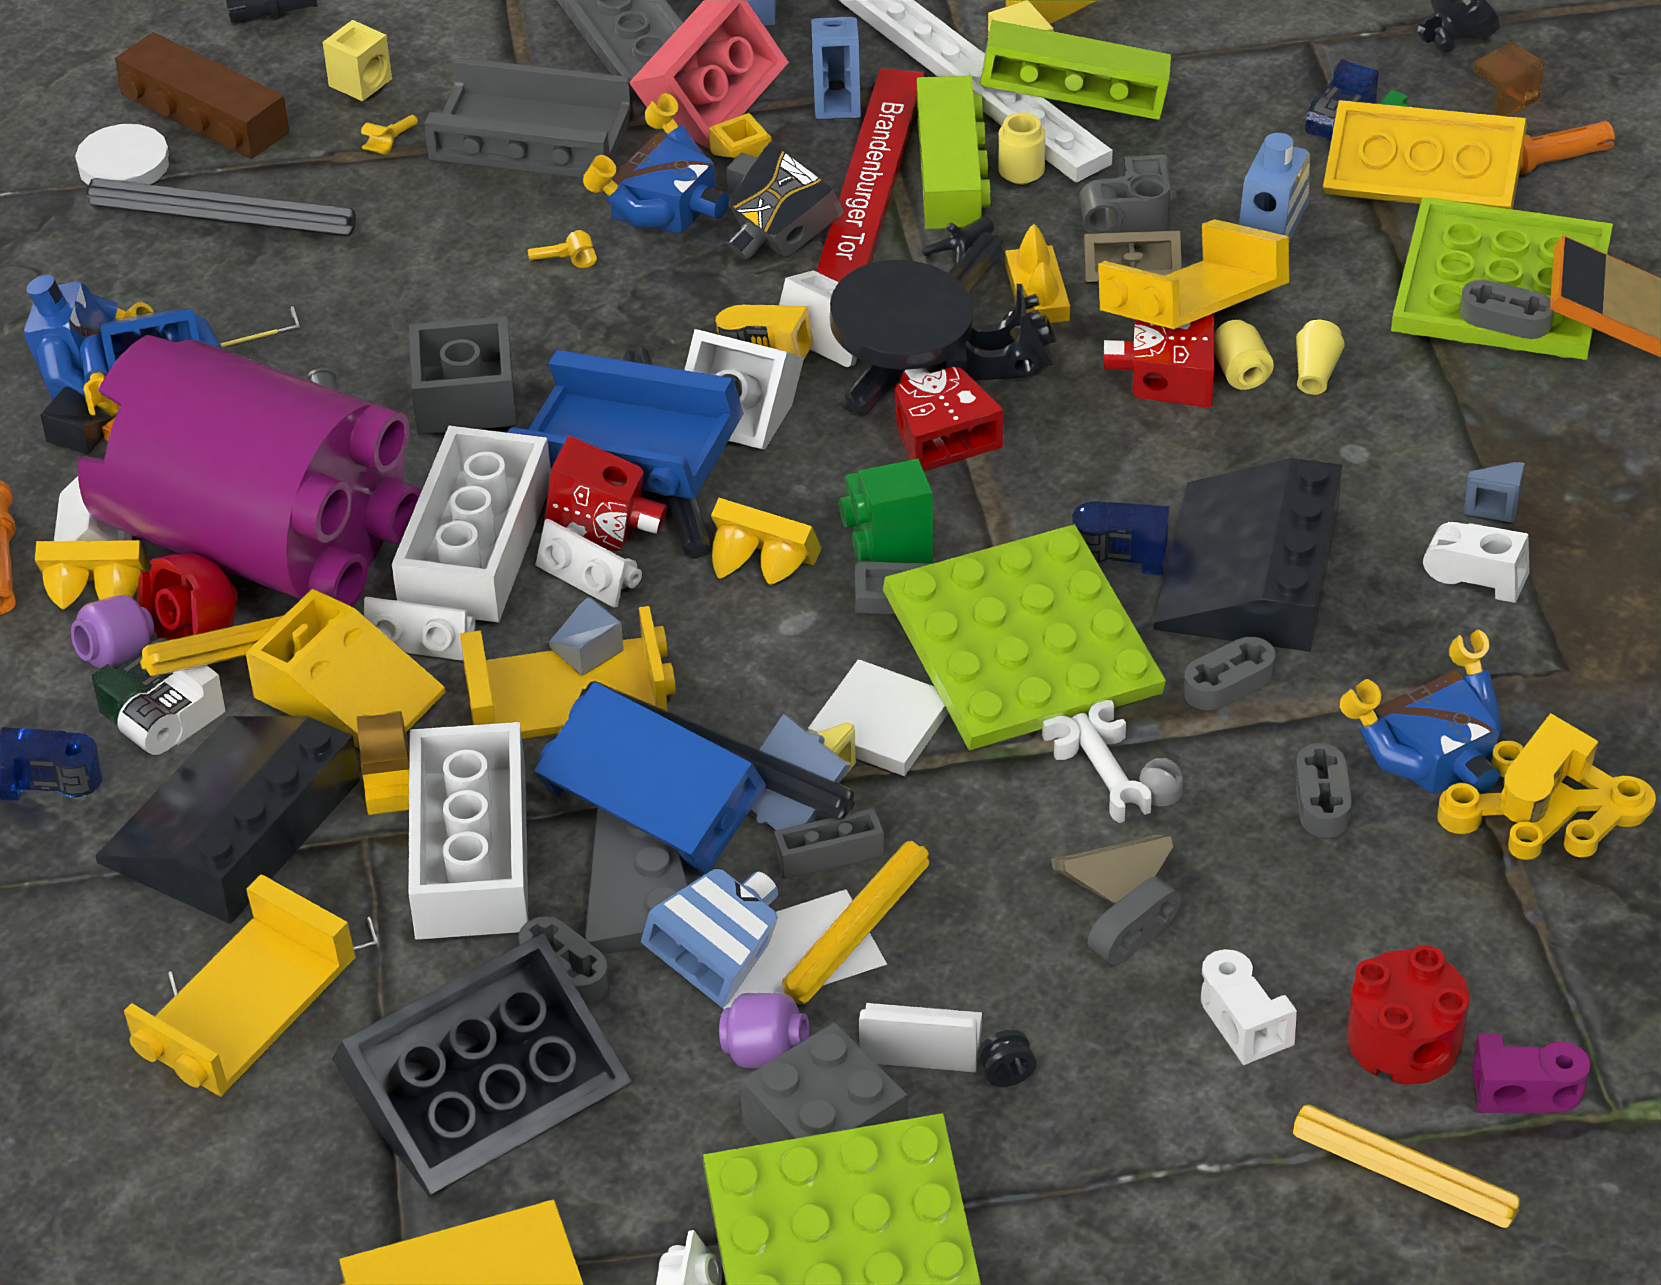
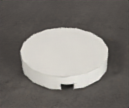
M118 124L102 128L90 134L78 146L75 156L81 180L88 185L91 179L94 178L153 184L167 171L169 165V151L164 136L155 129L140 124Z

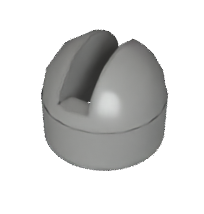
M1155 758L1148 761L1141 770L1139 782L1146 785L1151 791V805L1169 806L1181 798L1183 793V776L1181 769L1175 762L1168 758Z

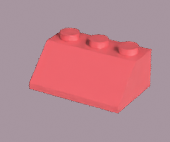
M704 0L629 83L646 107L649 106L651 101L658 107L657 101L663 93L671 94L678 103V110L673 117L678 126L683 124L695 142L710 149L709 127L743 115L789 62L747 0Z

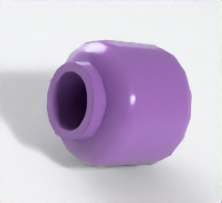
M116 595L87 603L79 610L76 621H74L71 627V639L76 653L81 659L88 661L98 669H109L129 663L139 656L142 649L150 642V637L154 633V623L149 611L141 607L136 600L128 595Z
M743 993L733 1001L731 1007L723 1010L719 1024V1038L723 1052L730 1054L734 1063L745 1069L760 1068L810 1036L807 1015L799 1014L794 999L784 993Z

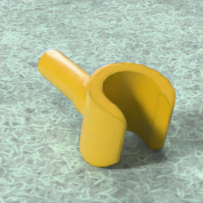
M410 115L387 127L368 122L365 123L361 133L368 135L369 139L362 146V149L384 155L388 154L393 146L394 138L417 125V118L414 115Z
M582 230L572 232L567 237L566 243L528 249L530 261L570 256L573 265L579 268L590 267L597 261L594 248H592L591 237Z

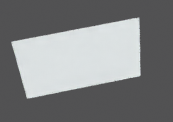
M842 890L777 911L778 920L770 943L733 998L723 1009L731 1007L733 1001L743 993H783L782 979L852 902L848 891ZM870 932L824 985L887 965Z

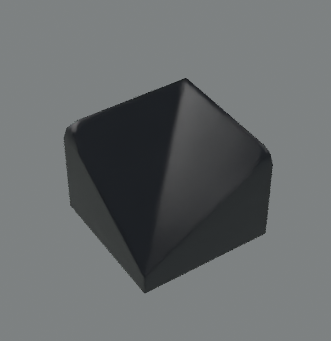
M67 386L59 392L40 414L46 442L89 454L104 437L102 427L114 418L97 405L94 407L96 415H91L88 411L86 397Z

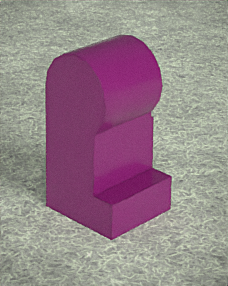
M1478 1033L1471 1065L1477 1112L1561 1113L1575 1109L1583 1100L1590 1072L1591 1062L1587 1053L1572 1043L1562 1041L1551 1043L1544 1048L1503 1046L1502 1034Z

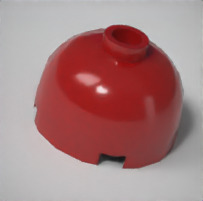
M170 554L152 559L148 562L152 564L151 569L141 572L138 579V604L149 611L158 637H166L168 640L233 626L237 604L236 589L223 570L209 558L198 554Z

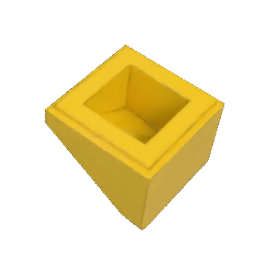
M750 113L709 127L710 151L715 156L736 158L740 153H744L758 158L769 142L772 143L771 136Z

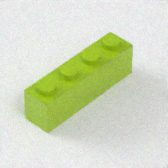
M992 20L983 61L980 86L1160 120L1169 83L1171 54Z
M972 75L917 77V119L925 229L947 228L949 223H954L958 227H964L982 217V208H990V180L983 179L988 178L987 150H985L984 122H979L983 121L982 94H973Z

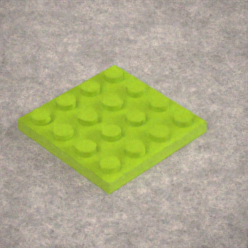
M1422 197L1392 316L1391 331L1408 333L1414 336L1455 340L1462 343L1495 346L1514 351L1522 350L1555 355L1561 358L1587 360L1593 333L1592 327L1555 311L1553 312L1551 330L1541 338H1521L1468 324L1460 315L1462 289L1466 284L1475 280H1490L1539 292L1551 298L1554 246L1561 236L1565 235L1608 254L1613 224Z
M1075 524L884 578L883 592L969 751L1043 729V721L1057 716L1072 718L1079 713L1089 715V711L1094 704L1106 700H1112L1114 708L1163 694L1165 678Z
M943 1113L703 1154V1166L726 1285H981Z

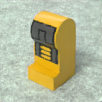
M735 305L722 310L716 316L717 332L721 336L789 352L804 359L813 345L807 306Z
M1550 713L1508 767L1504 777V788L1500 795V808L1503 814L1516 823H1534L1542 819L1548 810L1552 793L1567 775L1580 783L1589 772L1598 741Z

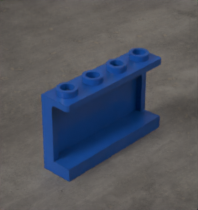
M556 350L548 363L556 384L528 430L511 427L507 433L546 437L548 441L550 470L569 435L640 466L644 471L643 491L654 492L664 496L695 499L744 412L734 380L730 377Z

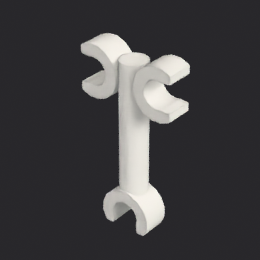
M1112 700L1094 704L1089 711V717L1085 713H1079L1072 718L1057 716L1043 721V739L1048 741L1059 738L1054 741V757L1056 760L1072 758L1077 754L1079 745L1082 746L1110 791L1109 810L1111 817L1118 823L1125 821V803L1129 802L1137 804L1145 815L1151 813V791L1141 782L1128 780L1106 745L1119 743L1126 737V722L1124 719L1109 723V721L1114 719V703Z

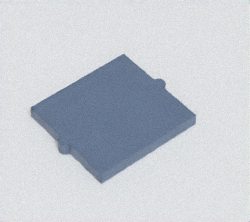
M786 714L782 715L759 749L837 783H840L851 765L824 744L825 739L822 735L811 734ZM764 788L751 808L757 814L756 819L758 823L769 824L776 831L811 823L820 813V811Z

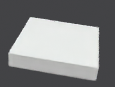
M858 659L808 727V731L811 734L819 733L849 722L854 725L856 759L905 776L949 712L934 686Z

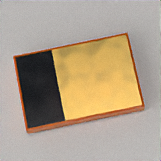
M1562 235L1554 246L1550 309L1661 358V278Z

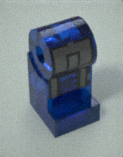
M1341 59L1334 68L1333 80L1321 95H1317L1310 105L1305 122L1306 133L1313 136L1318 135L1331 141L1339 100L1376 104L1379 71Z
M1092 501L1081 504L1074 510L1072 525H1076L1097 562L1113 559L1112 561L1142 563V574L1163 575L1168 543L1170 506Z
M2 727L0 733V800L19 801L22 790L58 791L68 797H84L93 793L100 786L102 772L97 745L93 738L86 734L61 730Z

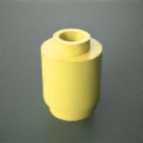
M1020 112L1009 115L999 129L998 170L1003 178L1015 184L1031 183L1039 179L1045 171V129L1041 125L1039 118L1030 113Z
M1231 320L1225 322L1216 330L1214 334V356L1229 384L1240 390L1253 389L1262 385L1272 374L1274 363L1256 328L1242 320Z

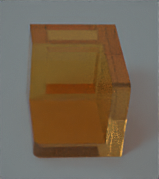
M1512 41L1474 62V72L1498 87L1495 108L1496 116L1509 117L1540 99L1545 62Z

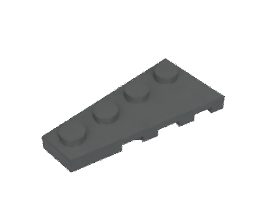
M598 808L585 940L602 954L646 947L641 943V938L649 912L655 906L687 886L679 853L671 846Z

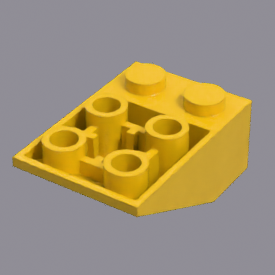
M311 589L246 652L255 699L291 716H308L353 735L354 745L359 748L357 716H373L401 711L405 731L407 732L446 693L445 687L355 608L314 589Z

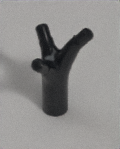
M983 216L964 227H958L954 223H949L947 230L951 235L923 247L922 253L924 256L952 249L956 252V264L982 233L989 232L991 234L994 231L993 222L989 217Z

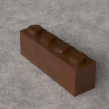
M152 32L115 58L119 78L118 85L122 95L250 159L255 158L289 133L284 95L157 33Z

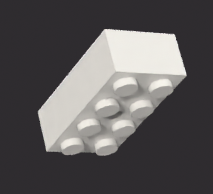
M456 426L448 427L392 562L397 601L467 610V616L475 617L476 620L500 621L549 491L551 470L546 437Z
M520 722L410 730L409 900L415 939L520 932L523 925L528 922L526 782Z

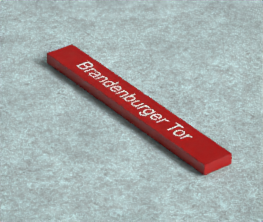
M880 68L839 197L844 212L831 223L816 271L832 280L840 282L842 278L853 270L872 263L917 112V77H925L924 72Z

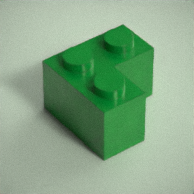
M913 459L845 475L846 497L839 498V512L843 526L845 528H853L852 541L858 562L933 564V492L919 460Z

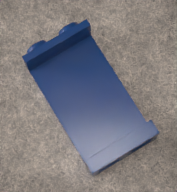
M595 681L586 694L575 701L570 710L569 719L555 740H551L543 748L538 765L534 769V772L551 793L559 797L563 790H566L678 851L690 868L703 875L710 872L766 787L765 782L751 762Z

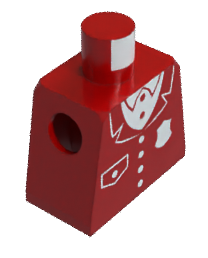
M1214 313L1175 329L1135 319L1134 341L1104 340L1103 370L1133 371L1132 394L1137 398L1212 408Z
M926 367L905 370L903 372L901 383L894 388L896 426L909 460L918 459L924 472L1003 448V409L963 369L951 367L930 373Z
M568 435L551 468L545 520L550 519L565 528L571 527L577 531L578 535L607 550L619 551L624 548L633 527L658 535L665 520L667 505L641 497L644 471L640 466Z

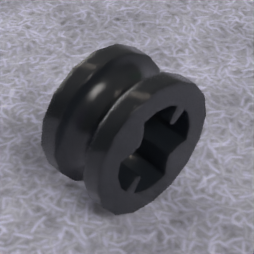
M1018 1030L997 1032L988 1037L978 1049V1058L985 1067L986 1078L990 1084L997 1087L1019 1084L1033 1074L1037 1065L1035 1055L1030 1050L1028 1038Z

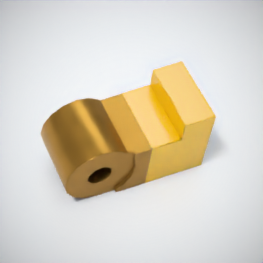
M394 711L381 715L357 716L361 770L368 815L409 810L410 751L402 712Z

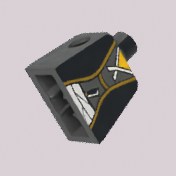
M769 142L729 199L728 205L742 226L730 237L727 244L745 261H748L764 243L780 256L788 257L840 217L844 209L833 188L773 143Z

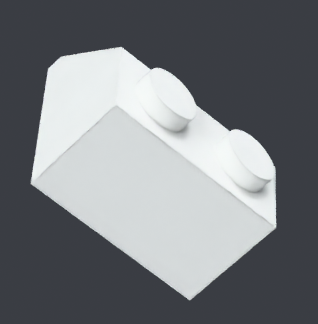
M695 329L685 370L733 378L744 415L728 441L765 450L792 407L804 358L789 352Z

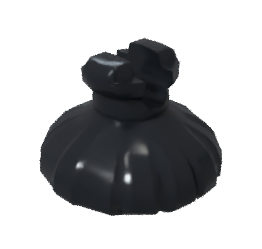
M1430 0L1435 13L1429 19H1422L1417 26V32L1423 41L1427 43L1432 41L1439 50L1446 53L1455 48L1454 40L1460 34L1474 38L1488 37L1500 28L1497 13L1486 0Z

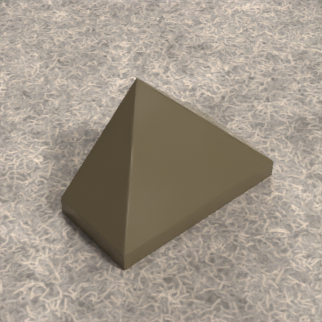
M1180 231L1084 234L1085 283L1099 282L1098 263L1103 261L1164 276L1182 269Z
M1152 835L1052 858L1051 862L1054 871L1115 905L1142 882L1156 876L1172 850L1173 843L1171 836Z

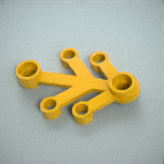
M1502 741L1494 746L1491 764L1499 771L1500 776L1505 777L1508 767L1524 748L1521 744L1514 741ZM1503 758H1511V759H1513V760H1512V761H1509V760H1505V759H1503ZM1592 766L1580 782L1589 789L1574 790L1561 782L1552 793L1548 810L1542 819L1534 823L1519 822L1512 826L1508 849L1513 856L1519 859H1534L1540 855L1542 845L1577 812L1597 811L1589 820L1579 819L1570 822L1566 827L1564 847L1571 855L1576 857L1592 856L1597 851L1599 841L1616 825L1635 827L1645 821L1654 810L1655 792L1648 783L1632 776L1613 778ZM1466 783L1453 784L1440 796L1437 814L1438 821L1449 832L1456 834L1471 833L1480 826L1482 816L1504 815L1500 808L1501 793L1479 794L1472 785ZM1576 837H1584V838H1587L1588 840H1580V839H1577ZM1520 839H1528L1532 842H1523Z

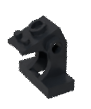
M1022 283L1017 284L1015 310L1008 312L1003 317V321L997 324L977 325L972 322V330L967 343L956 355L942 362L943 370L958 367L963 369L974 381L1023 378L1052 365L1049 344L1056 342L1055 334L1047 315H1041L1040 310H1035L1034 308L1040 305L1037 294L1028 296Z

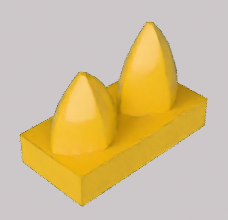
M1033 224L1026 232L1019 249L1005 251V267L1015 302L1017 284L1022 283L1028 296L1037 294L1040 305L1034 308L1035 310L1039 309L1041 315L1046 314L1050 323L1070 321V304L1053 246H1047L1041 231Z
M722 498L718 499L711 514L717 527L713 542L712 561L716 576L719 579L740 568L751 557L755 549L758 548L762 550L761 569L767 583L771 585L789 577L800 567L802 562L814 566L822 549L812 526Z
M140 540L36 541L35 562L43 574L44 587L52 601L63 610L80 596L87 580H94L99 600L116 595H128L133 598L138 587V579L141 572L149 570V559Z

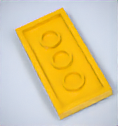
M1339 100L1323 183L1324 193L1327 195L1421 204L1422 197L1513 209L1527 129L1526 118Z

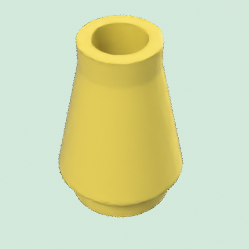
M1326 320L1310 321L1304 325L1303 329L1296 336L1299 375L1297 386L1304 393L1318 395L1327 389L1328 380L1345 346L1341 330L1334 323Z

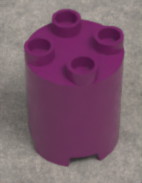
M146 335L136 341L118 358L98 389L103 396L120 405L110 432L105 460L87 456L78 459V482L81 497L89 514L95 520L179 554H198L207 557L224 571L301 600L311 589H314L351 607L356 605L363 593L367 581L368 567L376 557L384 540L400 545L422 492L419 487L403 481L404 451L409 437V422L405 414L201 341L186 339L176 343L151 335Z

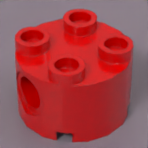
M1419 945L1412 950L1388 951L1372 959L1361 961L1356 967L1350 999L1347 1040L1351 1054L1366 1071L1377 1076V1070H1380L1384 1073L1392 1074L1391 1082L1410 1085L1429 1083L1448 1074L1456 1065L1457 1056L1462 1053L1470 995L1465 979L1452 964L1445 961L1441 950L1430 945Z

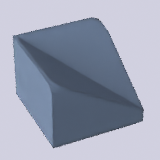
M1513 462L1470 471L1467 480L1463 515L1514 523L1520 501L1525 463Z
M588 597L576 608L549 641V648L581 675H584L624 650L621 622L596 601Z

